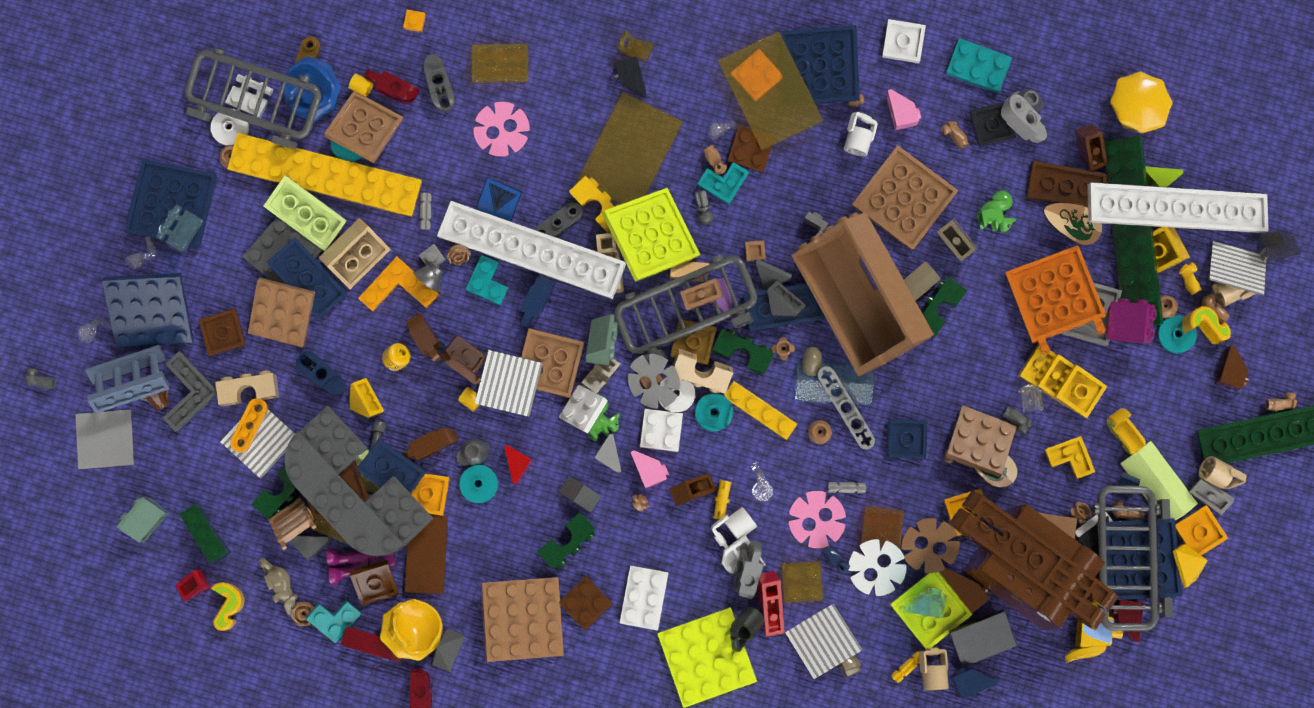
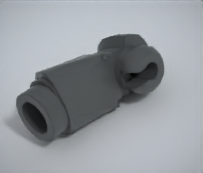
M35 368L27 369V375H24L28 386L34 385L44 390L55 389L56 378L37 375L38 370Z
M1005 407L1002 416L1018 426V433L1026 434L1027 430L1031 428V419L1029 417L1026 418L1016 408Z

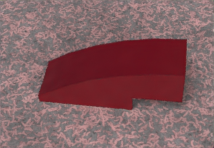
M345 626L340 645L400 663L401 658H397L380 640V635Z

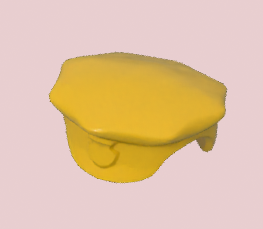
M1142 71L1119 78L1110 100L1123 128L1139 133H1146L1165 126L1172 106V100L1164 82Z
M411 599L406 602H400L383 614L380 640L397 658L420 661L437 649L441 641L443 630L441 617L431 605L423 601Z

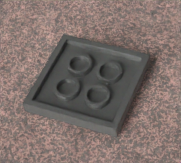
M276 217L243 255V258L271 281L285 284L266 263L295 237L315 259L323 253V250L279 217Z

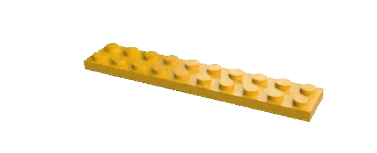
M237 133L227 168L229 171L280 183L286 175L307 191L413 217L422 184L420 179L299 148L293 150L271 143L268 140Z

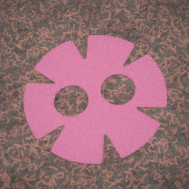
M495 102V114L489 106H486L477 115L475 121L485 126L474 127V137L482 149H485L492 143L489 154L508 156V145L514 152H517L526 143L528 137L518 132L529 131V121L521 109H518L511 115L514 104ZM508 119H513L517 123V128L513 132H508L504 129V122ZM491 126L499 129V136L496 139H490L486 135L487 129Z
M807 492L806 496L809 504L800 497L793 503L789 514L800 519L789 521V527L794 537L800 543H803L810 535L808 547L824 548L828 546L826 535L836 542L844 532L845 524L835 520L846 518L845 511L836 497L832 496L825 504L826 492ZM822 508H829L832 511V518L829 521H822L819 518V511ZM805 518L815 520L816 526L814 530H804L802 522Z

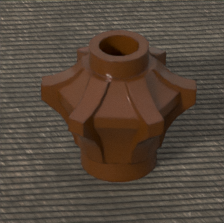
M169 390L142 398V400L149 402L154 406L155 410H160L170 404L168 401Z

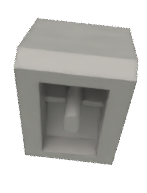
M610 434L598 451L595 459L619 474L622 472L614 435Z

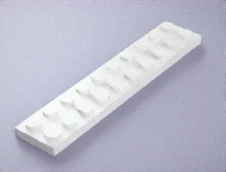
M1104 183L1087 184L1088 222L1255 233L1268 232L1267 194Z
M453 201L449 204L437 235L441 239L463 245L472 250L613 299L626 266L624 261Z

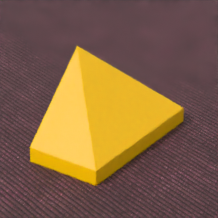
M367 378L350 384V410L370 418L383 413L384 410Z
M1182 544L1173 550L1183 587L1186 588L1197 580L1208 560L1186 544Z

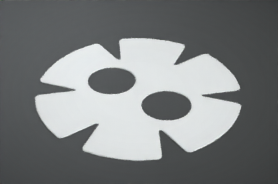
M879 539L864 542L860 545V548L865 556L854 551L849 560V571H860L850 577L853 584L860 591L868 595L874 585L876 596H883L893 592L895 588L890 579L901 584L906 574V565L895 564L904 559L903 553L896 545L889 541H885L881 551ZM887 554L890 556L891 563L888 567L884 568L878 565L877 559L880 555ZM874 568L877 571L878 576L874 581H867L864 578L866 569Z

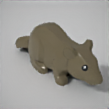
M264 558L259 559L258 562L265 573L266 584L269 590L273 589L275 592L272 595L274 602L277 603L281 600L284 603L285 612L291 616V611L296 605L298 596L293 594L289 573L281 567L273 566Z

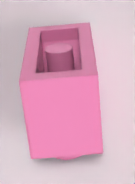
M892 89L888 90L886 98L894 130L917 126L921 115L919 108L915 107V103Z
M637 451L631 452L645 489L667 480L666 475H669L665 464L661 465L660 461Z

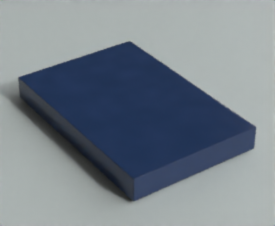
M379 438L356 468V471L380 488L394 476L410 494L426 473V471Z

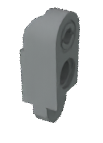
M1015 94L1004 101L1001 116L1025 141L1030 139L1035 143L1046 139L1047 132L1045 126L1040 122L1042 117L1022 96Z

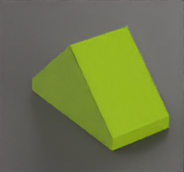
M1146 167L1147 182L1151 187L1167 188L1183 174L1181 169Z

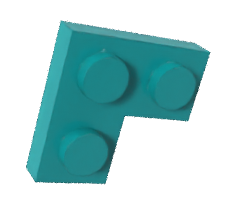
M733 162L724 178L707 168L697 186L730 205L749 175V171Z
M481 255L466 287V291L501 306L509 288L492 281L499 263Z
M346 600L334 614L318 603L305 618L336 643L343 635L345 626L350 627L361 615V612Z

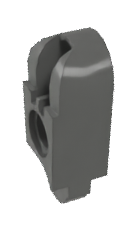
M430 54L425 58L423 65L431 99L436 109L447 112L455 106V95L442 58L435 54ZM440 77L443 79L442 83L434 84L436 78ZM443 97L448 99L446 104L441 103Z
M751 541L747 549L741 548L733 573V587L741 598L752 599L754 597L764 564L760 561L762 545L757 541Z

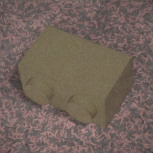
M954 218L937 231L960 261H963L978 248Z

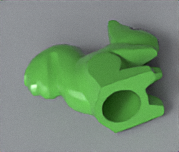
M1004 190L995 192L992 196V201L986 202L978 209L977 219L980 230L990 224L993 232L999 228L1002 233H1005L1010 229L1012 223L1016 221L1015 218H1006L1003 215V211L1010 209L1013 204L1012 197L1008 192Z
M608 401L587 433L594 442L597 441L600 432L608 436V429L612 432H617L619 429V413L609 419L604 415L609 406Z

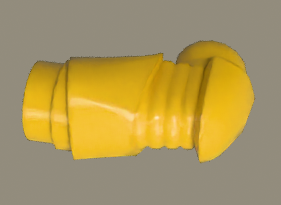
M1194 263L1183 265L1179 271L1184 280L1185 288L1191 295L1202 290L1193 274L1197 271Z

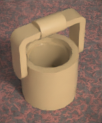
M1222 283L1212 285L1213 294L1222 307L1256 294Z
M1213 456L1207 457L1199 469L1201 479L1219 488L1231 489L1246 483V474Z
M938 647L920 651L919 661L923 690L949 689L947 651ZM940 654L941 665L927 666L926 655L934 656Z

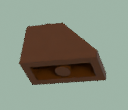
M1093 124L1076 129L1077 147L1088 169L1093 171L1106 166L1107 157L1103 132Z
M1230 345L1226 347L1215 383L1234 390H1240L1247 385L1249 376H1247L1248 369L1235 346Z
M710 473L684 481L669 488L675 505L679 506L716 491Z

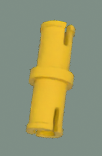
M719 480L718 494L714 500L716 501L714 519H721L726 514L727 503L730 502L728 497L732 482Z

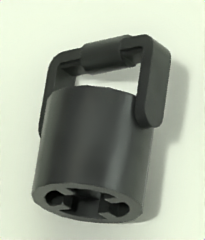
M750 606L744 607L731 624L730 638L733 650L740 652L764 624V617L757 609Z

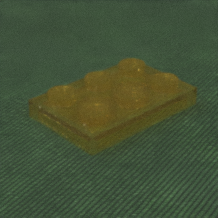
M528 44L472 45V83L529 82Z

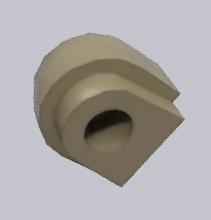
M809 347L803 353L802 370L808 376H816L818 370L822 367V353L816 347Z
M855 655L838 665L844 679L861 671V663Z

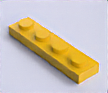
M733 381L724 394L733 405L785 440L788 439L797 426V423L735 381Z

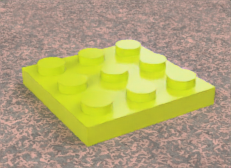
M939 572L928 573L890 604L925 649L932 648L947 636L950 630L955 629L973 615Z

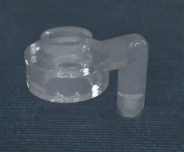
M729 120L724 124L716 122L709 127L708 135L714 141L729 129L736 134L738 125L734 120Z
M144 238L148 253H136L124 259L127 267L138 269L143 266L145 261L157 258V251L152 238Z
M100 315L95 316L90 324L81 326L78 331L79 340L89 344L93 340L99 324L112 330L111 321Z
M753 463L751 469L757 477V483L753 486L752 492L758 501L764 502L772 497L773 489L765 481L764 473L759 465Z

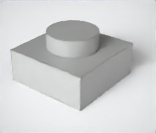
M435 244L419 255L426 266H429L431 263L439 266L446 261Z

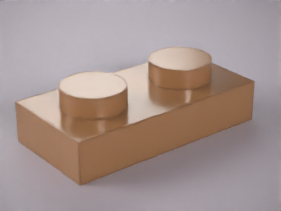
M716 278L680 292L687 311L723 298Z

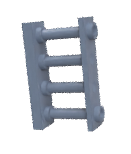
M159 345L85 369L86 374L92 384H95L96 393L87 396L88 403L95 414L170 389L163 372H159L158 363L166 361V357ZM151 366V375L141 378L140 369ZM132 372L133 381L122 384L121 375ZM114 378V387L104 390L103 381Z

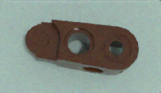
M419 312L407 321L409 333L420 352L425 357L430 355L432 360L437 363L442 360L437 350L442 346L426 319Z
M449 428L431 431L408 443L410 449L402 453V455L409 460L414 458L416 461L423 458L426 459L457 443L459 438L456 432Z

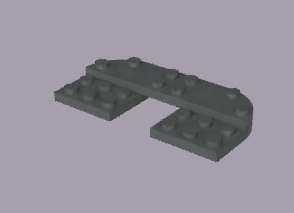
M327 406L299 432L297 431L289 441L285 452L287 475L300 493L352 548L369 556H387L396 553L406 546L434 518L394 476L366 502L351 489L339 475L368 448Z

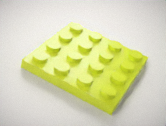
M668 188L607 209L602 213L635 282L700 256Z
M731 607L657 633L683 708L757 682L745 646L740 652L732 649L730 630L735 618Z

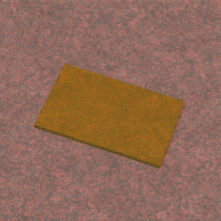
M776 32L718 60L761 150L776 145L823 122L780 32Z
M623 92L577 182L585 176L588 179L592 177L599 184L597 188L601 193L605 191L612 200L620 204L646 196L683 121Z

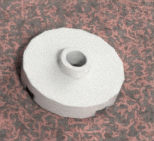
M217 113L211 122V133L220 144L224 146L234 145L237 133L248 135L249 123ZM232 124V128L227 130V125Z
M668 377L660 383V386L668 384ZM680 381V389L678 390L680 395L672 404L664 407L658 398L660 405L669 412L680 413L686 411L692 406L695 399V388L690 381Z

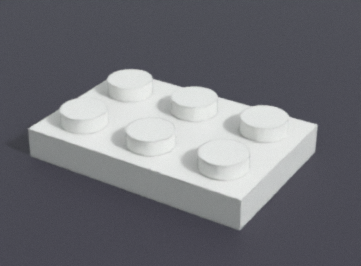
M630 566L620 618L621 624L658 630L668 572Z

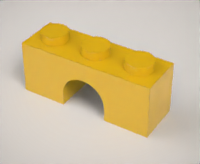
M585 176L569 192L582 207L590 201L599 202L602 205V211L595 220L607 233H611L602 213L614 207L610 202L612 198L605 191L603 193L597 188L599 184L592 177L588 179Z

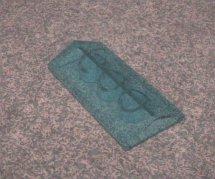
M797 362L795 400L833 403L818 376L806 375L802 370V362ZM822 363V367L829 366L835 371L854 404L872 405L874 370L858 377L852 365ZM822 371L823 375L821 378H826L829 384H825L826 387L833 382H837L836 379L831 380L829 376L831 371ZM833 386L831 389V394L836 397L842 392L839 386Z

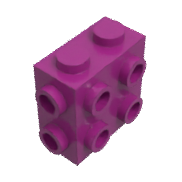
M1118 298V302L1111 301L1108 307L1109 324L1106 327L1107 340L1151 344V340L1154 338L1153 320L1156 318L1155 305L1148 304V300L1136 299V303H1130V299Z

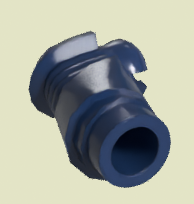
M829 544L822 551L824 558L833 567L837 568L839 574H845L850 568L849 563L842 559L843 557L836 547L834 548Z

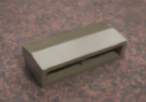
M925 261L906 277L904 282L916 301L941 278Z

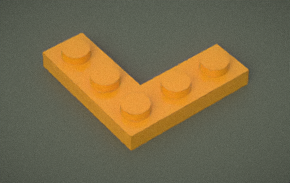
M396 256L358 299L374 312L396 286L400 284L427 309L439 296V293L423 284L413 274L414 271Z

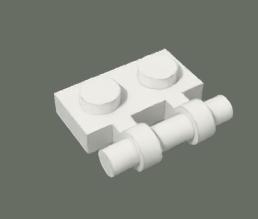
M237 75L236 81L242 83L240 88L232 87L225 101L226 104L237 108L247 75ZM250 77L241 105V111L251 115L254 114L263 82L258 83ZM266 86L264 94L271 96L273 89ZM249 87L257 90L256 95L247 92ZM262 98L257 118L261 119L268 105L266 99Z

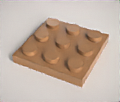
M353 91L325 131L324 137L375 163L402 123L403 117Z
M259 278L256 285L248 334L303 348L306 343L315 292Z
M529 328L521 358L543 363L536 390L571 398L585 342Z
M962 405L945 457L1001 477L1017 426Z

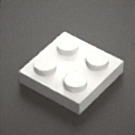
M888 19L882 57L920 63L926 25Z
M578 385L559 418L588 433L608 400Z
M645 409L640 448L678 452L683 413Z

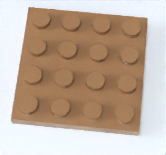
M897 145L851 206L860 213L866 212L872 222L913 251L958 190Z
M558 577L481 583L486 662L564 656Z

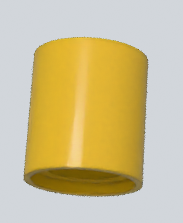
M354 74L348 88L367 97L373 87V81Z
M469 387L462 392L458 399L459 402L473 412L480 406L475 404L477 393Z

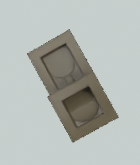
M610 359L609 365L595 364L580 385L598 394L621 364L615 359Z

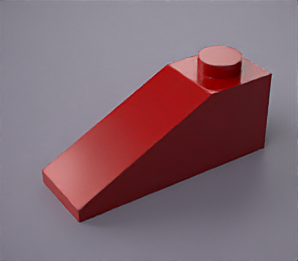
M774 571L761 573L757 586V596L760 612L765 620L763 624L765 636L783 634L785 631L781 580Z

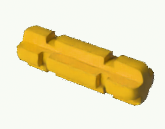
M919 651L912 655L913 658H909L899 667L898 671L896 670L891 675L895 682L899 683L902 681L904 676L913 671L918 663L920 664Z

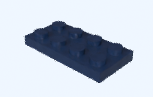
M296 237L266 262L285 284L315 292L312 313L318 320L347 295Z
M807 283L785 287L806 305L797 316L772 315L767 290L756 291L757 301L752 308L746 311V313H751L754 322L748 324L749 332L825 320V315ZM749 293L743 294L744 303L748 302L750 298Z

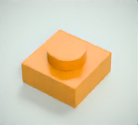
M407 10L403 26L404 30L423 33L426 13Z

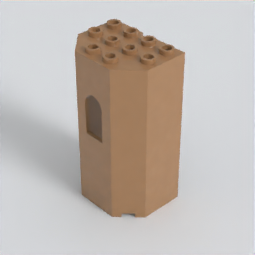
M856 212L848 217L840 218L836 221L837 225L825 228L821 236L818 234L812 237L809 244L804 243L797 247L798 251L792 255L858 377L905 354L934 335L866 212L859 215ZM861 258L879 289L876 290L862 265Z

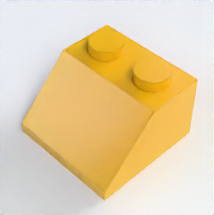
M1161 227L1153 231L1158 273L1190 258L1175 228Z

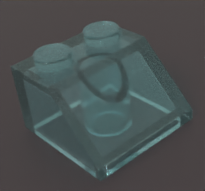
M927 588V591H921L900 606L899 611L943 618L946 595L941 594L942 590Z

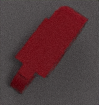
M369 69L364 74L365 78L373 81L375 84L373 90L396 102L400 101L404 104H410L420 92L412 84L384 70L381 75Z
M422 669L411 670L410 708H432L433 687H431L430 675Z

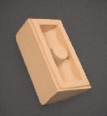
M687 261L674 266L670 271V279L684 276L709 265V263ZM703 276L691 280L697 282H705Z

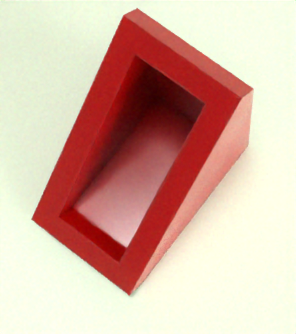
M506 445L504 448L513 484L516 485L522 479L532 460Z
M202 570L192 571L175 584L184 602L211 588Z

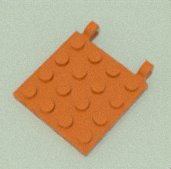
M1078 245L1005 272L1032 344L1038 342L1043 355L1050 353L1046 341L1047 338L1094 322L1097 334L1105 333V327L1101 319L1106 317V314Z

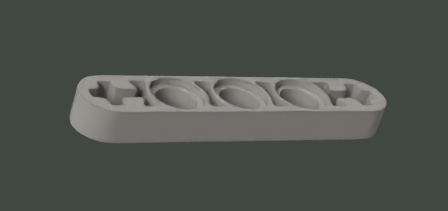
M829 366L821 367L817 372L818 379L858 445L863 449L872 448L875 444V438L835 371ZM822 371H831L829 375L831 380L836 379L837 382H833L826 387L825 384H829L826 378H821L823 375ZM833 386H839L842 389L841 394L837 397L831 394ZM845 402L850 403L852 406L851 411L848 413L841 411V405ZM853 419L861 420V427L859 429L851 427ZM866 428L867 431H863L867 438L871 437L869 440L870 444H861L863 438L860 434L856 436L855 433H859Z

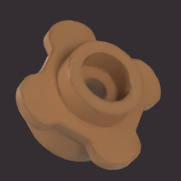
M785 337L780 338L778 344L772 347L773 353H777L781 360H786L788 355L795 350V346L791 345Z
M642 494L632 496L631 504L637 510L642 512L650 507L647 498Z
M1077 502L1075 507L1070 509V514L1077 518L1079 523L1084 524L1086 518L1091 516V510L1087 504Z

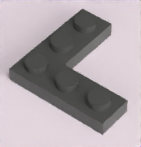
M181 351L166 363L167 367L191 391L163 417L175 432L181 430L217 396L216 388Z

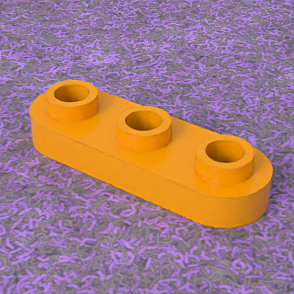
M255 398L249 402L230 441L234 451L244 453L251 447L268 412V405L264 400ZM258 405L262 407L260 412L256 411ZM250 422L253 423L252 429L247 428V425ZM240 440H244L245 442L244 446L242 447L239 446Z

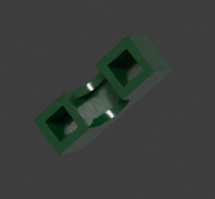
M949 277L946 281H940L936 287V290H938L935 297L932 295L925 303L928 307L924 313L922 312L934 334L931 336V339L936 337L946 322L937 313L938 305L948 304L955 308L967 292V289Z
M727 328L726 331L722 329L712 352L729 360L734 351L744 350L750 358L747 369L764 376L774 355L771 352L772 349L765 345L759 347L754 344V340L748 337L742 339L736 336L737 333Z
M285 466L277 474L284 482L282 493L274 496L267 490H263L251 504L268 520L282 511L286 504L289 505L296 498L295 493L298 489L290 481Z
M194 504L179 514L210 563L215 564L231 553L222 537L218 536L210 525L211 520L200 504Z
M580 512L566 524L572 533V539L569 544L559 546L553 539H550L537 552L552 569L563 567L567 563L566 558L570 554L574 556L580 551L581 547L579 545L584 541L588 543L596 535L594 533L596 529Z

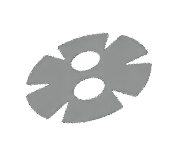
M649 354V364L643 355L633 361L630 367L638 374L628 373V383L634 397L644 393L640 403L647 407L658 409V398L664 407L669 406L675 401L677 395L669 388L679 390L680 380L675 367L672 365L664 370L668 360L656 354ZM663 373L668 377V384L666 386H660L656 382L658 374ZM646 376L651 380L652 385L649 389H643L640 386L639 380L641 377Z

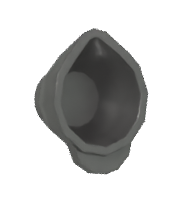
M1024 89L1012 94L1022 96L1037 113L1044 108L1040 95L1032 89Z
M431 263L429 266L413 272L430 289L439 292L443 291L440 284L442 281L441 275L444 271L436 264Z
M479 439L468 440L457 452V461L464 466L481 465L488 457L490 445L488 442Z

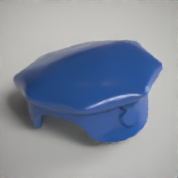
M307 56L288 68L285 75L297 79L299 75L310 78L309 83L316 85L321 92V101L314 122L335 109L341 86L330 64ZM286 83L283 96L292 113L300 87ZM303 89L295 113L296 116L307 119L314 96L311 91Z

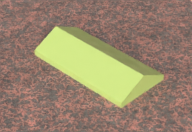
M286 175L264 204L266 209L323 251L330 247L347 222L346 219Z
M1151 441L1120 463L1127 474L1140 479L1139 486L1148 487L1153 491L1156 500L1170 499V518H1175V521L1198 504Z

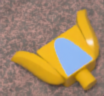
M1108 612V620L1111 623H1114V618L1109 617ZM1077 619L1075 646L1078 648L1071 650L1065 655L1066 664L1074 660L1100 655L1106 650L1107 646H1111L1112 638L1122 639L1123 631L1108 630L1102 623H1100L1096 630H1093Z

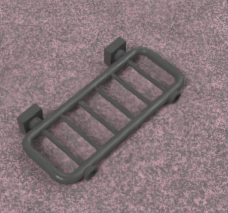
M214 48L213 51H200L195 56L184 93L188 102L196 105L195 109L188 107L187 115L211 122L212 114L206 113L207 109L281 133L280 137L273 135L271 143L293 150L296 149L297 143L291 141L292 137L301 139L310 133L321 101V92L316 85L309 83L310 78L299 75L297 79L226 56L224 55L225 51ZM208 57L214 59V63L203 98L199 99L193 96L192 90L201 62L204 58ZM218 61L231 65L219 105L206 101ZM236 66L248 70V74L237 108L233 110L224 107L223 103ZM252 72L265 76L253 116L240 112ZM272 78L282 81V85L269 122L257 118V114L268 80ZM288 83L300 88L288 126L284 127L275 124L274 120L285 85ZM306 89L311 91L314 96L304 128L301 131L291 129L302 91Z
M718 255L712 258V264L639 295H636L635 292L626 294V300L617 305L614 315L628 351L636 355L647 352V355L644 357L649 364V354H656L666 358L664 351L658 350V347L732 316H735L731 321L736 329L754 322L752 314L745 311L755 305L757 293L743 260L737 256L724 258L723 255ZM732 263L738 266L750 297L748 302L738 305L724 270V266ZM720 268L735 307L721 313L717 301H712L717 315L703 320L699 308L696 307L695 311L700 322L686 328L671 289L684 283L686 288L689 289L690 285L688 282L700 276H703L704 281L707 282L706 274ZM665 291L669 294L682 330L670 335L666 331L653 296ZM648 298L651 300L665 336L653 342H650L636 306L637 303ZM630 306H633L647 342L646 345L641 347L633 345L622 317V311Z
M1105 486L1098 494V503H1093L1092 506L1093 514H1098L1099 557L1105 561V564L1099 571V581L1110 589L1150 590V606L1113 605L1111 609L1150 610V621L1148 623H1111L1108 620V612L1103 611L1106 616L1101 623L1106 629L1111 631H1150L1158 623V614L1159 618H1173L1172 598H1159L1158 602L1156 515L1157 520L1170 519V499L1156 500L1153 491L1145 486ZM1109 493L1145 494L1148 499V507H1106L1105 498ZM1106 511H1148V527L1106 526ZM1106 530L1148 531L1149 547L1106 546ZM1106 550H1149V566H1107ZM1107 570H1149L1150 586L1107 585Z

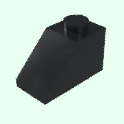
M634 57L615 62L616 68L613 69L615 80L619 79L621 86L642 98H646L647 94L638 58Z

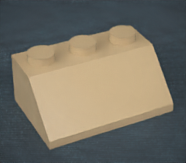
M359 218L319 259L351 289L391 249Z

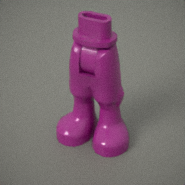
M326 549L329 567L346 563L352 564L350 567L329 568L331 586L337 585L342 578L350 576V571L385 560L388 561L390 567H396L395 553L387 556H369L357 550L351 551L348 554H339L334 549Z

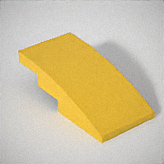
M1039 344L1018 374L1019 377L1084 418H1088L1107 388L1101 381L1078 365H1073L1061 355L1055 354L1051 350L1050 353L1043 355Z

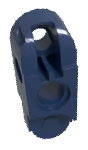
M541 274L536 279L534 285H531L520 311L525 312L521 321L522 326L528 328L534 317L538 318L540 314L542 315L557 279Z
M305 351L298 356L296 368L331 395H342L345 392V380L315 353ZM311 360V366L307 367L306 361ZM321 370H326L327 372L324 379L318 378V373Z

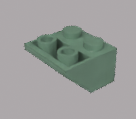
M610 314L591 321L586 363L609 365L610 359H614V347L618 333V322H615V315Z
M137 498L131 505L133 508L129 513H124L118 520L120 523L116 527L137 542L144 543L170 513L152 498Z

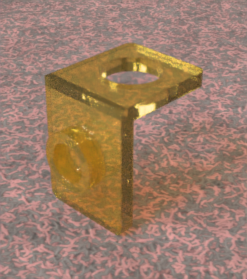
M627 31L623 32L618 44V49L626 56L637 57L646 61L649 59L654 47L652 42L635 39ZM626 38H628L629 43L628 46L625 48L624 42Z

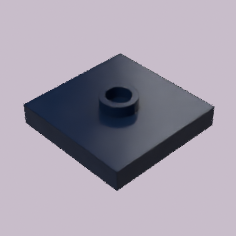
M888 419L887 458L926 459L927 420Z

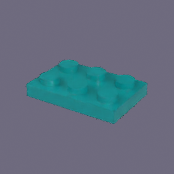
M959 38L946 75L999 94L1012 57Z

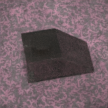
M1281 231L1260 235L1257 244V250L1263 263L1301 253L1294 236Z

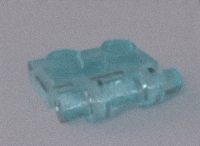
M175 205L173 210L168 212V218L164 224L158 228L159 232L156 237L163 240L165 235H168L169 238L166 243L184 253L204 221L187 210L180 216L179 213L182 208ZM177 220L178 223L174 230H170L174 221Z

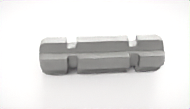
M421 193L420 229L430 230L431 194Z
M829 482L828 492L865 493L866 484H855V482H839L837 484V482Z

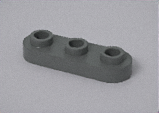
M569 203L536 226L534 230L538 232L544 231L547 235L557 237L582 218V208L577 203ZM571 209H575L577 212L576 214L571 215L569 211ZM556 220L561 221L559 226L554 225Z

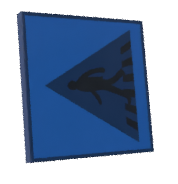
M488 176L475 210L512 222L523 191Z

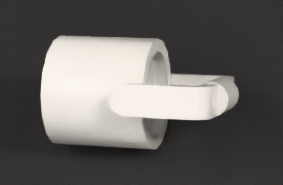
M852 113L847 128L848 135L844 151L856 156H867L870 144L875 136L877 122L864 113ZM857 118L867 124H871L870 130L855 126Z
M741 507L732 515H725L711 526V530L718 544L726 549L728 547L726 540L720 532H717V527L725 523L735 538L739 540L754 530L757 525L745 509Z

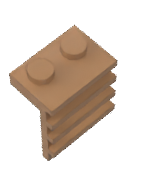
M301 498L268 520L283 550L287 549V542L311 526L313 530L317 528L310 508Z

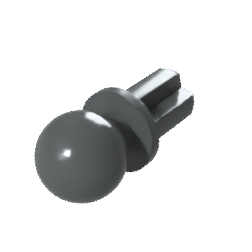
M705 190L695 192L698 205L696 209L697 211L701 210L699 221L704 225H709L714 219L713 213L708 210L711 204L708 203Z

